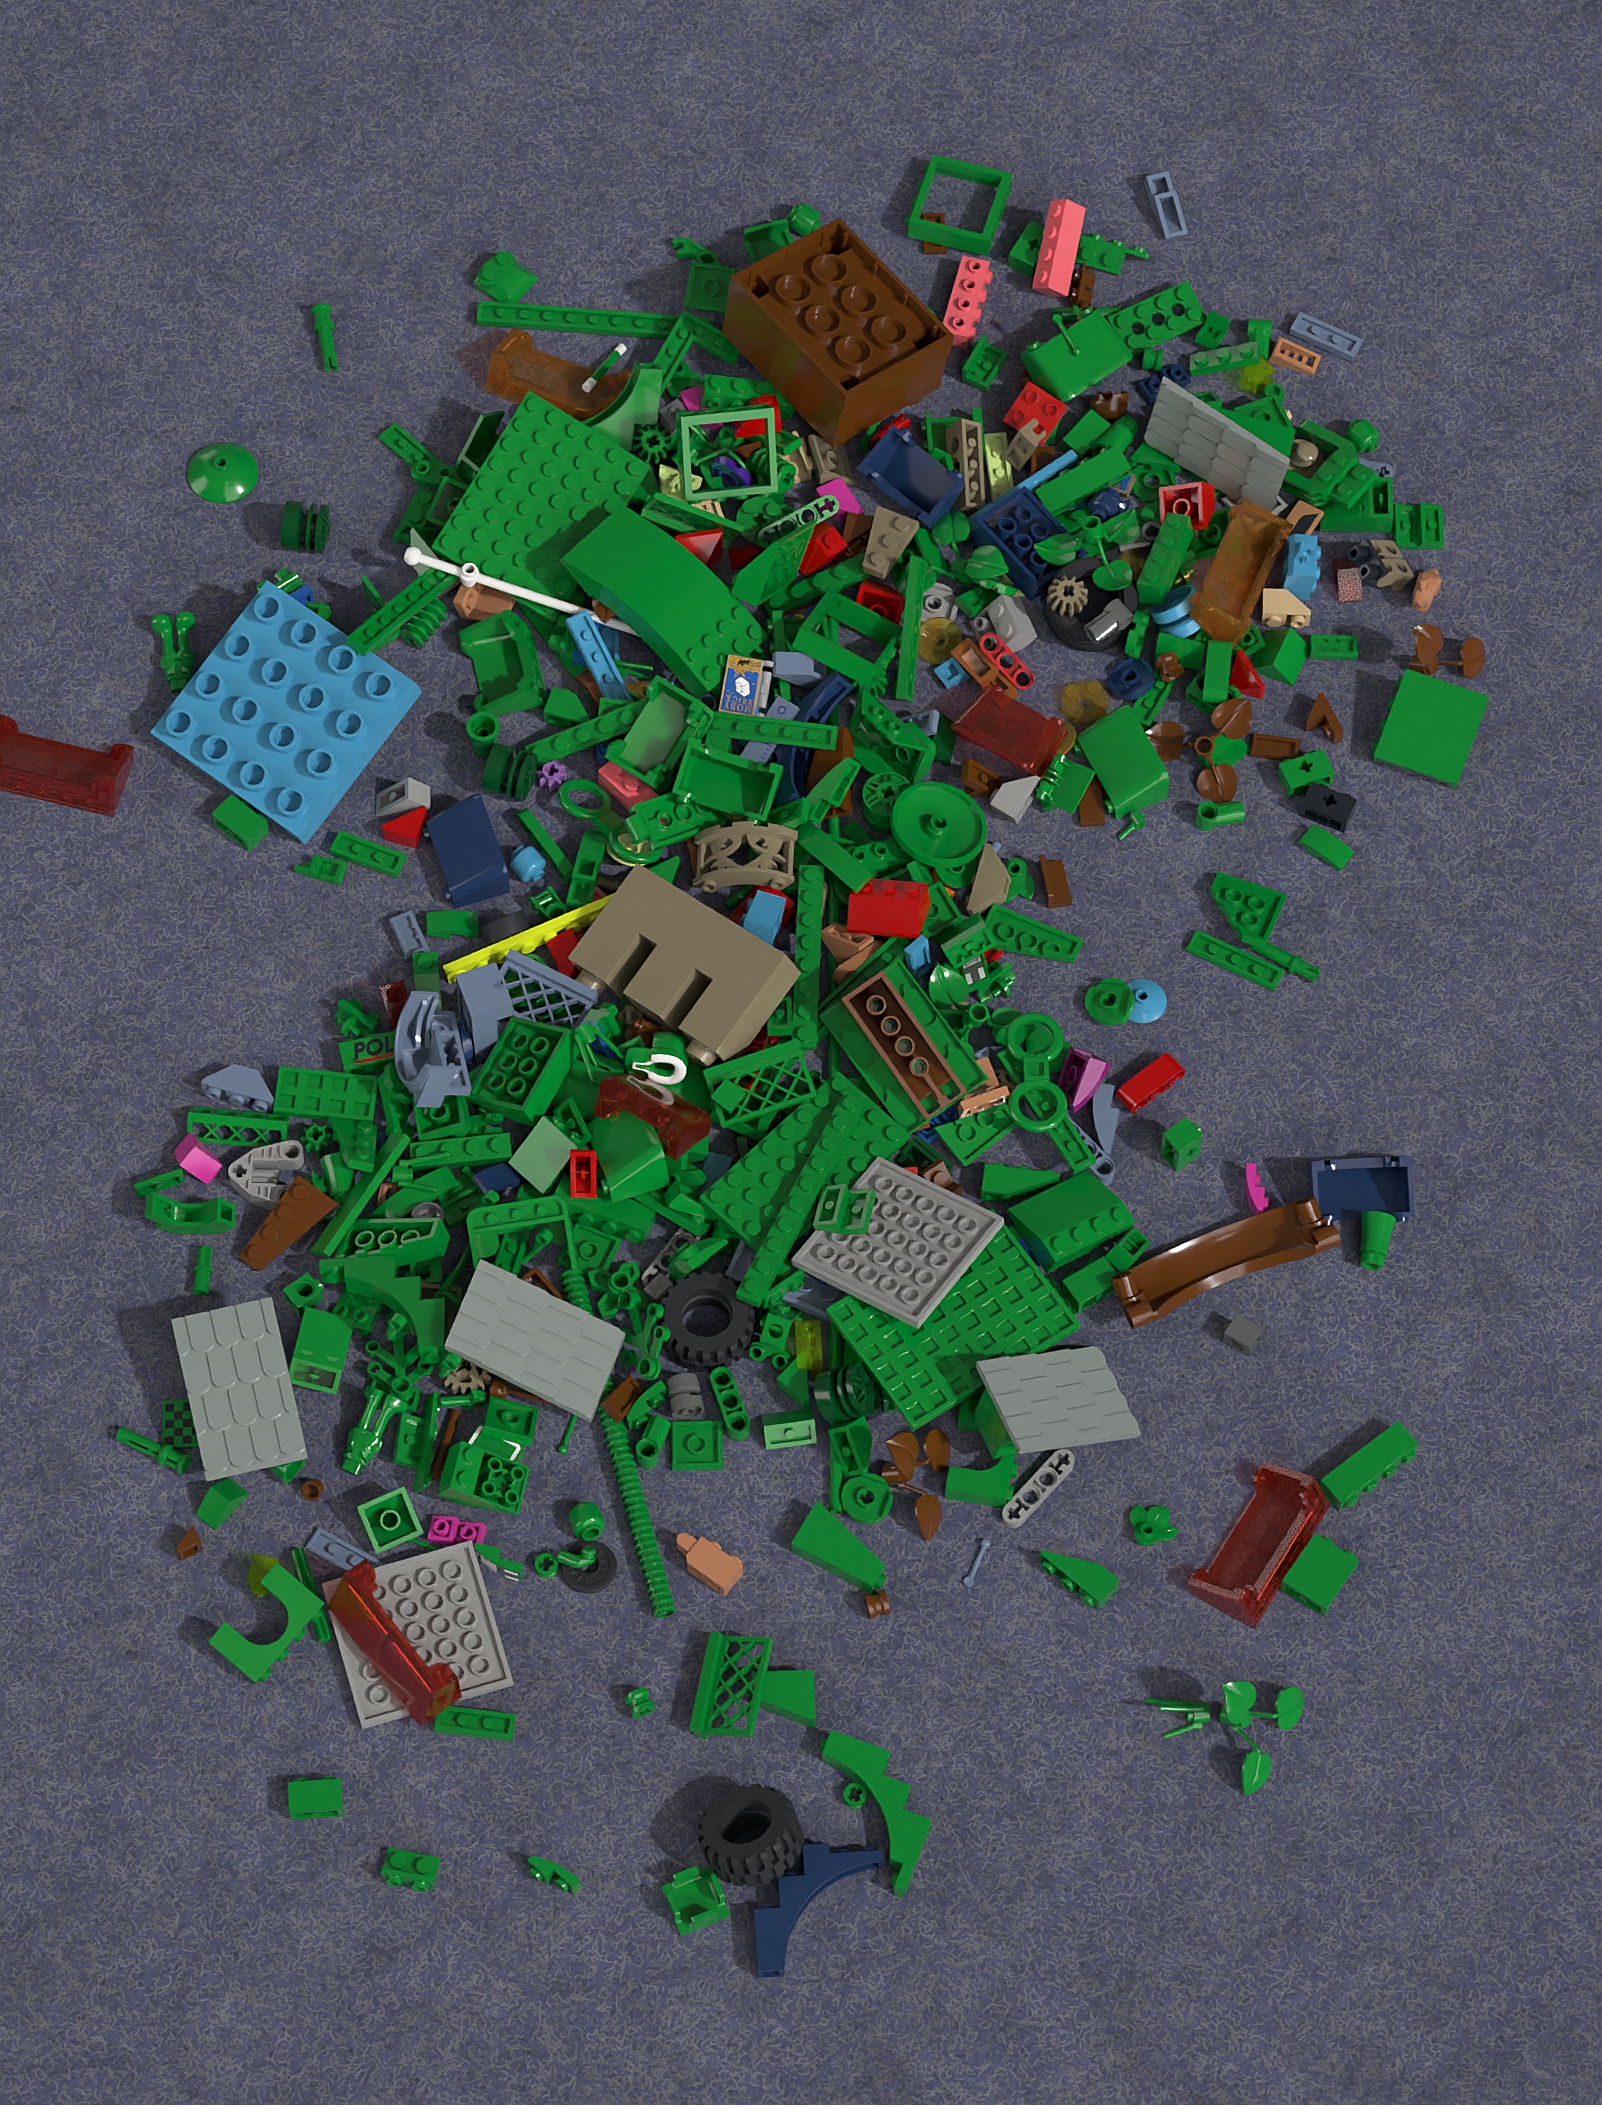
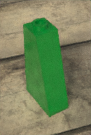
M816 1501L791 1542V1552L871 1595L876 1588L880 1590L887 1578L884 1575L885 1565L822 1504Z

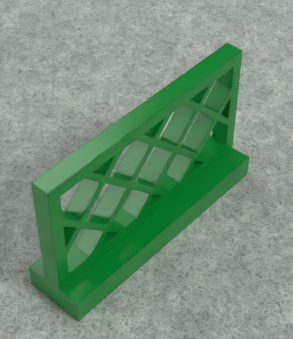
M655 492L652 496L648 494L645 496L639 514L649 522L679 534L722 528L724 551L729 549L731 541L739 536L744 529L742 524Z
M798 1039L703 1070L711 1095L715 1092L714 1086L720 1085L726 1078L729 1081L735 1080L733 1084L747 1094L742 1106L738 1105L736 1107L739 1110L736 1117L725 1121L723 1116L724 1109L713 1101L722 1129L818 1098ZM799 1058L801 1068L797 1075L785 1070L789 1061ZM773 1068L779 1071L773 1083L761 1077L765 1069ZM803 1072H804V1075H805V1078H806V1079H804V1078L801 1077V1075H802ZM782 1073L795 1079L789 1090L777 1085ZM749 1076L755 1079L750 1090L737 1085L741 1077ZM798 1080L807 1084L811 1093L802 1096L794 1093L793 1090ZM759 1081L771 1086L765 1098L753 1093ZM774 1089L787 1094L783 1102L776 1104L769 1100ZM750 1097L763 1102L759 1110L753 1112L745 1108Z
M710 1632L689 1729L698 1738L709 1739V1736L753 1737L773 1640L770 1637L723 1636L720 1632ZM730 1644H739L742 1649L730 1658L728 1655ZM757 1645H764L762 1653L753 1658L749 1651ZM747 1654L751 1662L739 1670L735 1663ZM733 1666L737 1673L725 1682L723 1680V1673ZM756 1666L758 1669L757 1677L748 1682L744 1675ZM741 1678L746 1686L734 1695L729 1687ZM727 1690L732 1697L720 1706L717 1703L718 1696ZM751 1691L753 1694L752 1701L743 1707L739 1699ZM736 1702L741 1710L729 1719L724 1711ZM722 1714L726 1722L719 1728H712L713 1720ZM745 1715L748 1718L746 1729H736L733 1724Z

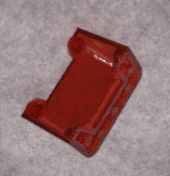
M995 684L991 687L985 686L954 720L950 729L959 739L968 744L972 743L975 746L982 747L1013 764L1018 770L1021 769L1026 773L1028 772L1029 777L1038 776L1042 778L1053 760V756L1056 755L1069 734L1063 727L1065 723L1054 716L1049 719L1004 694L1005 690Z
M641 1074L610 1075L600 1084L594 1114L604 1120L611 1112L617 1116L622 1112V1109H625L659 1129V1140H664L667 1144L668 1150H666L665 1155L674 1160H677L709 1135L711 1119L705 1110Z

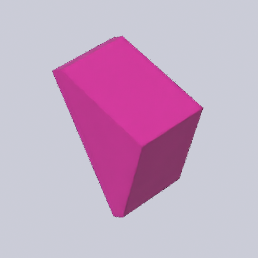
M189 1133L174 1150L179 1165L205 1184H209L224 1167L192 1133Z

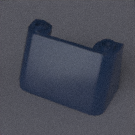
M892 425L857 469L871 483L932 531L935 523L946 513L950 512L965 486L963 481L965 476L955 468L950 471L910 439L913 435L903 426L898 429Z
M480 793L465 798L425 821V826L422 827V834L424 840H430L431 845L433 844L446 880V888H443L446 902L451 901L454 909L510 893L507 867Z
M1412 1156L1307 1161L1310 1196L1316 1197L1320 1212L1326 1218L1328 1225H1334L1333 1221L1361 1219V1214L1367 1211H1379L1390 1214L1396 1218V1222H1408V1217L1415 1216Z

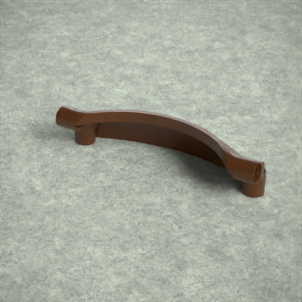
M1310 1196L1244 1218L1190 1239L1145 1260L1125 1272L1113 1276L1111 1281L1130 1327L1134 1330L1165 1317L1183 1303L1216 1286L1268 1267L1314 1256L1340 1245L1341 1239L1336 1227L1333 1224L1328 1225L1326 1218L1322 1216L1316 1197Z

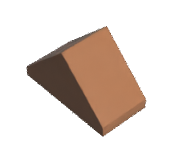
M836 922L821 931V939L839 965L874 941V937L867 934L848 933L847 926Z

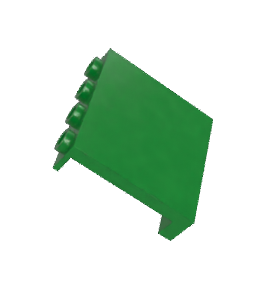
M1406 669L1404 676L1399 675L1395 688L1398 689L1396 697L1391 696L1387 707V710L1390 711L1388 719L1383 718L1379 728V732L1382 733L1379 741H1374L1371 754L1374 755L1373 762L1377 763L1379 760L1447 783L1448 788L1456 790L1488 705L1489 696Z

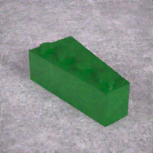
M440 1218L356 1219L342 1238L335 1258L395 1254L397 1266L444 1257L450 1235Z

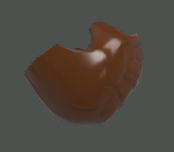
M1106 391L1104 395L1098 393L1094 398L1088 399L1089 407L1106 420H1118L1127 410L1129 393L1126 391L1114 394L1111 391Z

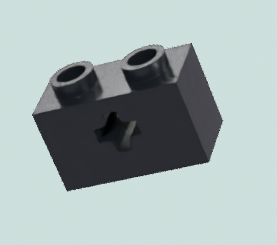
M1312 782L1301 804L1299 816L1345 833L1354 814L1357 799L1347 793L1331 790L1324 784Z

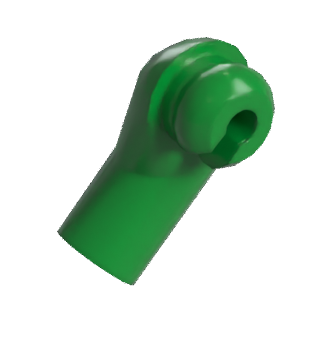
M586 1546L582 1548V1554L578 1555L561 1550L557 1556V1561L577 1569L592 1564L596 1559V1550L593 1547Z

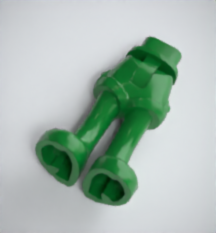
M181 612L174 617L178 641V652L176 653L173 646L171 618L167 615H156L151 618L150 626L160 635L163 643L164 655L160 658L161 668L167 677V684L171 685V692L181 693L192 678V669L195 664V657L189 652L188 634L195 624V616L191 612Z
M367 1386L364 1391L367 1399L364 1412L357 1427L350 1429L347 1435L346 1450L342 1455L345 1459L340 1468L356 1476H359L362 1468L367 1467V1463L380 1451L383 1445L381 1437L389 1419L394 1413H405L409 1407L408 1404L390 1394L386 1395L381 1390L371 1386ZM383 1403L379 1416L371 1431H369L371 1420L378 1406Z

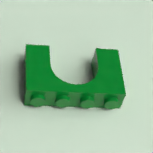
M968 1397L961 1402L957 1429L980 1432L972 1416L980 1399ZM1018 1452L1003 1456L997 1465L987 1470H971L950 1466L945 1499L1004 1508L1007 1501H1012L1014 1486L1010 1485L1011 1477L1016 1478L1018 1463L1014 1462V1458Z
M278 1563L272 1567L260 1581L259 1585L275 1597L287 1612L288 1626L283 1636L274 1643L256 1645L247 1641L225 1622L208 1641V1644L254 1684L259 1680L263 1683L273 1672L270 1669L272 1664L276 1660L281 1663L290 1651L287 1647L294 1640L298 1643L307 1633L304 1627L310 1621L315 1623L325 1612L321 1609L324 1606V1602Z

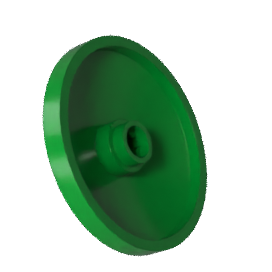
M923 782L910 786L899 795L890 815L891 830L900 847L912 858L933 867L954 868L967 864L979 854L987 836L986 820L978 804L962 790L944 783Z

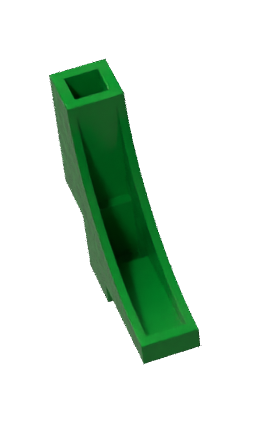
M634 362L631 376L617 399L599 414L580 422L624 450L631 451L634 424L638 427H645L646 424H657L663 369L657 363Z

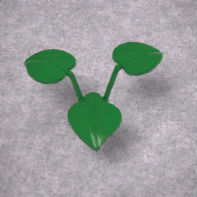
M702 425L689 426L693 434L689 440L691 464L697 466L703 461L725 454L740 467L744 468L752 479L746 464L735 453L726 448L697 459L696 457L699 453L692 445L699 437L705 442L703 434L707 439H710ZM676 452L671 459L679 467L678 452Z
M1134 509L1123 512L1106 521L1103 525L1097 516L1084 518L1082 521L1083 531H1079L1078 542L1072 535L1064 533L1051 536L1040 543L1034 544L1037 554L1044 561L1053 565H1064L1072 562L1076 558L1075 551L1081 548L1083 539L1089 544H1097L1104 566L1094 571L1092 576L1093 582L1098 588L1103 590H1120L1126 588L1131 583L1132 569L1123 560H1115L1108 564L1101 539H1105L1108 543L1113 541L1118 545L1127 544L1135 540L1139 535L1136 512Z
M953 510L946 513L933 526L932 537L934 541L939 545L951 543L957 560L952 563L951 572L934 564L928 566L927 563L924 592L930 590L936 582L937 575L934 570L948 576L950 580L955 578L961 586L971 584L973 579H989L1009 572L1001 552L995 546L986 545L979 547L973 552L972 559H967V561L961 558L955 541L959 542L967 539L970 533V523L967 517L960 511ZM907 565L903 568L898 580V592L904 594V589L908 583L906 575Z
M937 965L929 980V997L932 1003L939 1009H950L954 1005L957 1009L968 1010L965 1014L968 1026L959 1039L972 1057L973 1047L963 1042L972 1027H980L985 1021L989 1027L993 1028V1040L1000 1046L1007 1048L1004 1040L1006 1028L1013 1019L1022 1013L1008 1007L998 1008L992 1013L991 1022L988 1008L984 1004H958L964 1002L968 997L969 985L967 981L957 972ZM1034 1023L1026 1024L1019 1028L1015 1034L1016 1043L1020 1045L1035 1031L1036 1026Z
M1237 1680L1221 1684L1224 1706L1220 1711V1721L1223 1724L1232 1726V1731L1240 1735L1255 1750V1752L1250 1751L1247 1753L1242 1765V1792L1244 1796L1257 1791L1266 1782L1271 1772V1759L1267 1753H1261V1748L1241 1729L1249 1726L1251 1716L1277 1718V1727L1282 1730L1294 1727L1300 1719L1304 1707L1303 1692L1297 1687L1288 1686L1282 1689L1275 1701L1276 1712L1264 1713L1249 1711L1256 1701V1690L1251 1683Z

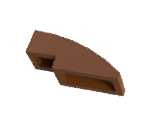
M969 637L950 652L1000 710L1019 696L1016 688Z

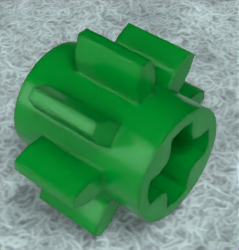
M313 1123V1126L309 1129H303L305 1136L300 1139L301 1145H306V1153L313 1151L319 1156L321 1151H329L327 1142L332 1141V1135L327 1134L326 1125L320 1127ZM319 1137V1140L314 1141V1138Z

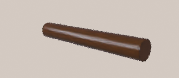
M453 1408L451 1410L430 1471L432 1473V1480L438 1481L461 1415V1411Z

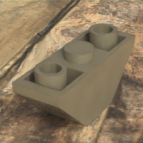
M985 843L983 851L979 852L977 861L979 865L978 871L972 876V892L965 901V909H967L970 916L977 912L983 916L991 910L994 903L997 905L1004 903L1011 883V877L1006 867L989 843Z

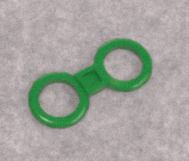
M586 779L568 780L559 786L557 798L562 808L574 817L592 821V824L607 836L609 847L617 856L625 861L644 865L654 863L662 856L664 848L643 854L629 851L622 846L618 836L629 832L624 824V820L612 810L613 801L605 788ZM573 790L591 792L600 799L602 807L595 810L578 807L569 799L568 793Z
M1037 1012L1024 1013L1011 1021L1006 1028L1004 1038L1009 1053L1014 1059L1023 1063L1024 1081L1018 1084L1009 1095L1008 1109L1011 1118L1018 1126L1027 1131L1040 1133L1050 1131L1060 1125L1067 1112L1068 1104L1065 1094L1058 1085L1049 1081V1062L1055 1059L1062 1050L1064 1036L1059 1024L1048 1015ZM1031 1023L1041 1024L1052 1033L1053 1045L1044 1053L1028 1054L1016 1044L1015 1034L1019 1028ZM1036 1089L1048 1092L1056 1100V1112L1052 1117L1044 1121H1033L1026 1118L1020 1112L1018 1101L1023 1094Z

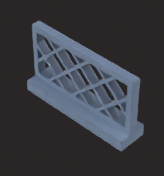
M513 949L509 950L506 955V961L499 971L502 977V987H506L508 995L509 988L520 985L522 987L524 996L510 998L511 1003L515 1004L526 1001L529 1008L527 1012L518 1013L514 1011L512 1005V1016L536 1021L534 1015L548 1011L551 1022L545 1024L557 1026L570 1022L571 1028L574 1030L579 1027L590 1009H593L598 1002V991ZM508 969L518 974V981L505 983L504 975ZM535 982L539 984L541 991L527 994L524 984ZM555 992L561 995L563 1002L549 1005L546 995ZM543 996L546 1006L532 1010L530 999ZM576 1003L585 1007L581 1014L571 1016L568 1008L569 1005ZM565 1007L568 1017L554 1021L551 1010Z

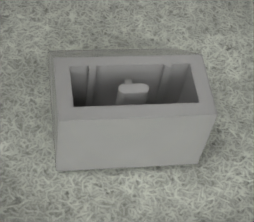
M1001 594L969 621L978 642L985 633H993L1012 652L1024 649L1037 638L1020 598ZM987 637L983 642L984 648L988 651L993 650L996 647V640L993 637Z

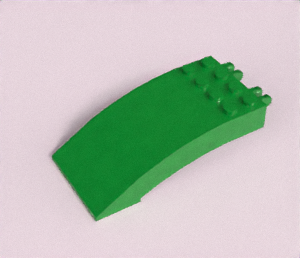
M623 504L560 559L561 563L590 597H595L634 630L666 663L696 699L711 691L718 700H721L722 685L724 683L729 654L768 661L766 654L758 646L768 637V634L739 599L731 594L727 586L683 545Z

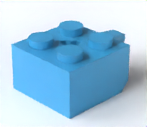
M1293 534L1287 538L1282 556L1281 589H1287L1298 600H1309L1311 592L1315 593L1316 583L1320 577V566H1317V560H1320L1321 546L1317 545V536Z
M758 890L755 898L749 899L746 908L748 913H743L739 926L772 946L776 935L780 931L786 898Z

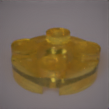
M1078 681L1065 687L1061 698V710L1068 720L1070 719L1080 726H1090L1108 712L1109 697L1098 681ZM1082 699L1091 702L1087 708H1084L1082 704L1079 705Z

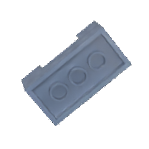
M496 962L455 975L459 1016L464 1018L467 1023L463 1027L464 1031L468 1030L470 1032L473 1055L476 1061L489 1057L508 1021H505V1018L513 1015L512 1003L506 987H502V977Z

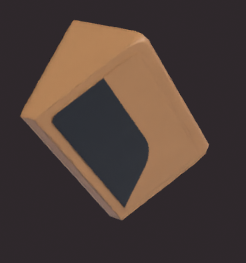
M1299 500L1277 532V537L1281 544L1285 546L1288 536L1293 534L1311 535L1323 517L1324 512Z

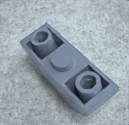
M803 652L773 653V676L811 691L827 678V665Z
M233 1064L202 1079V1091L210 1099L219 1100V1098L229 1100L235 1106H243L244 1104L251 1106L258 1112H273L274 1098L258 1070Z

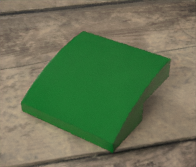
M1422 502L1417 507L1397 503L1393 505L1392 536L1398 549L1437 550L1444 548L1442 506Z
M846 1184L823 1186L813 1223L814 1229L846 1235L867 1234L876 1198L873 1188L849 1190Z

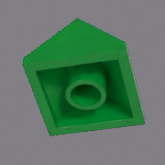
M1291 627L1268 630L1263 636L1266 646L1256 652L1251 664L1258 674L1294 686L1309 653V645Z
M404 1486L356 1506L361 1526L376 1554L423 1534Z

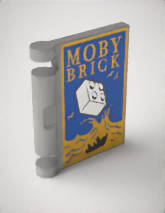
M729 654L719 712L764 717L765 714L755 713V708L766 709L772 673L762 671L763 666L773 667L774 662Z

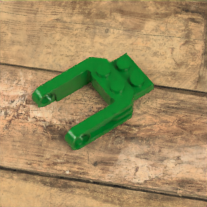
M1303 419L1295 428L1296 434H1300L1306 441L1313 443L1319 450L1330 456L1313 474L1311 479H1307L1287 468L1280 489L1314 507L1326 505L1327 501H1332L1349 510L1378 478L1377 472L1359 463L1355 443L1310 420Z

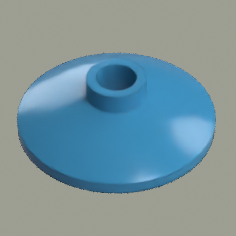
M1136 979L1127 983L1135 997V1007L1129 1016V1020L1136 1023H1149L1158 1019L1165 1011L1167 1004L1163 989L1155 982L1147 979ZM1145 995L1147 998L1145 1000H1141L1138 998V996Z

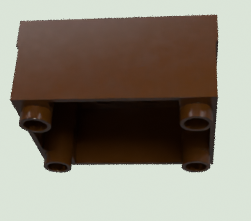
M840 218L731 276L722 333L832 448L847 444L851 437L904 407L918 404L922 397L940 387L947 355L950 354L954 335Z

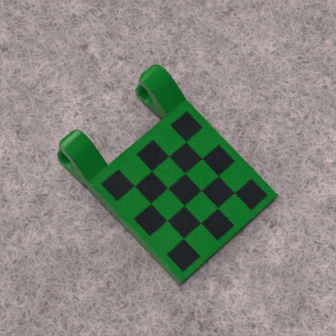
M189 1400L163 1401L162 1445L170 1444L173 1446V1449L199 1448Z

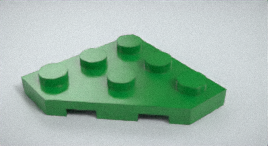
M1221 872L1217 873L1210 889V896L1241 942L1265 949L1284 907L1287 894Z

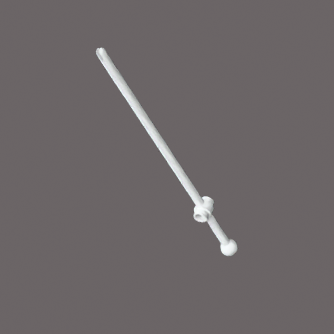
M409 547L405 552L404 560L407 564L414 566L420 563L459 576L460 581L466 587H472L475 583H480L573 615L588 610L480 574L478 568L473 563H466L463 567H459L423 555L417 547ZM588 610L594 622L639 636L624 621L611 618L604 624L594 611Z

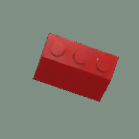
M871 878L858 893L851 890L847 932L917 939L931 906L927 883Z

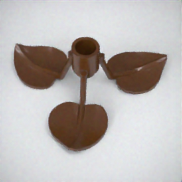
M1420 624L1412 627L1415 636L1416 655H1413L1410 659V670L1431 676L1437 672L1438 665H1462V675L1466 678L1476 677L1482 670L1486 652L1485 646L1480 639L1472 637L1464 641L1460 650L1461 661H1436L1437 653L1443 647V634L1437 626L1430 624Z
M1246 698L1231 699L1216 707L1213 711L1211 722L1220 730L1211 735V737L1201 736L1195 742L1182 743L1185 739V732L1178 723L1173 721H1163L1145 732L1163 761L1178 760L1182 754V747H1195L1199 755L1207 758L1211 769H1205L1200 773L1197 787L1205 799H1211L1215 804L1232 801L1237 789V775L1234 769L1226 763L1215 767L1211 757L1215 750L1213 741L1223 732L1229 739H1240L1248 734L1252 726L1251 701Z
M931 1429L928 1431L924 1438V1452L928 1458L918 1462L916 1457L919 1454V1444L912 1433H898L884 1442L894 1463L883 1466L882 1478L888 1484H899L900 1489L905 1488L921 1495L915 1501V1514L924 1541L929 1540L940 1525L942 1519L941 1504L935 1495L927 1496L926 1491L908 1485L907 1482L912 1479L915 1467L930 1463L934 1472H942L947 1468L950 1460V1444L947 1435L941 1429Z

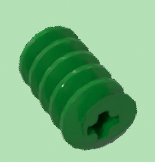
M763 447L749 457L746 466L750 473H753L756 477L763 476V481L768 483L766 448ZM776 455L778 490L782 489L783 493H785L794 484L796 467L787 460L782 459L781 456Z
M434 598L402 626L400 636L411 646L423 649L425 647L423 642L428 643L430 641L428 635L434 636L436 633L434 628L439 629L441 627L439 621L445 622L447 620L444 612H447L446 606L440 600Z

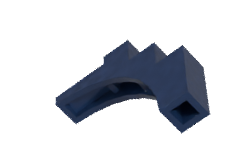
M835 670L803 700L797 696L791 702L799 707V711L793 721L824 724L837 704L853 689L851 682ZM777 744L774 749L778 758L775 764L783 766V775L774 798L777 808L807 797L805 776L811 748Z
M811 1841L807 1845H803L804 1875L799 1876L798 1873H787L783 1877L778 1878L780 1908H775L773 1905H763L759 1909H754L758 1978L784 1977L785 1955L790 1935L799 1917L810 1902L826 1888L843 1878L862 1871L883 1868V1850L864 1848L860 1852H850L848 1849H840L835 1851V1853H830L829 1843L823 1844L822 1841Z

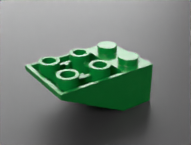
M1378 477L1349 510L1332 501H1327L1326 505L1319 506V510L1324 512L1320 520V532L1391 533L1394 518L1392 477Z
M305 1307L289 1369L291 1384L336 1395L355 1319Z
M460 1441L449 1448L437 1495L462 1505L518 1515L530 1467Z

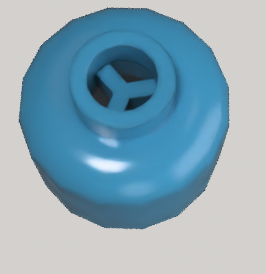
M521 846L511 854L510 868L521 881L529 882L533 880L536 882L544 875L543 869L545 868L546 861L534 847Z

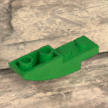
M587 828L585 830L572 873L566 907L578 909L593 901L608 841L607 836L601 831Z

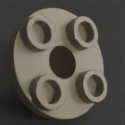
M1302 439L1293 440L1288 469L1307 479H1311L1313 474L1324 463L1323 455L1313 443Z

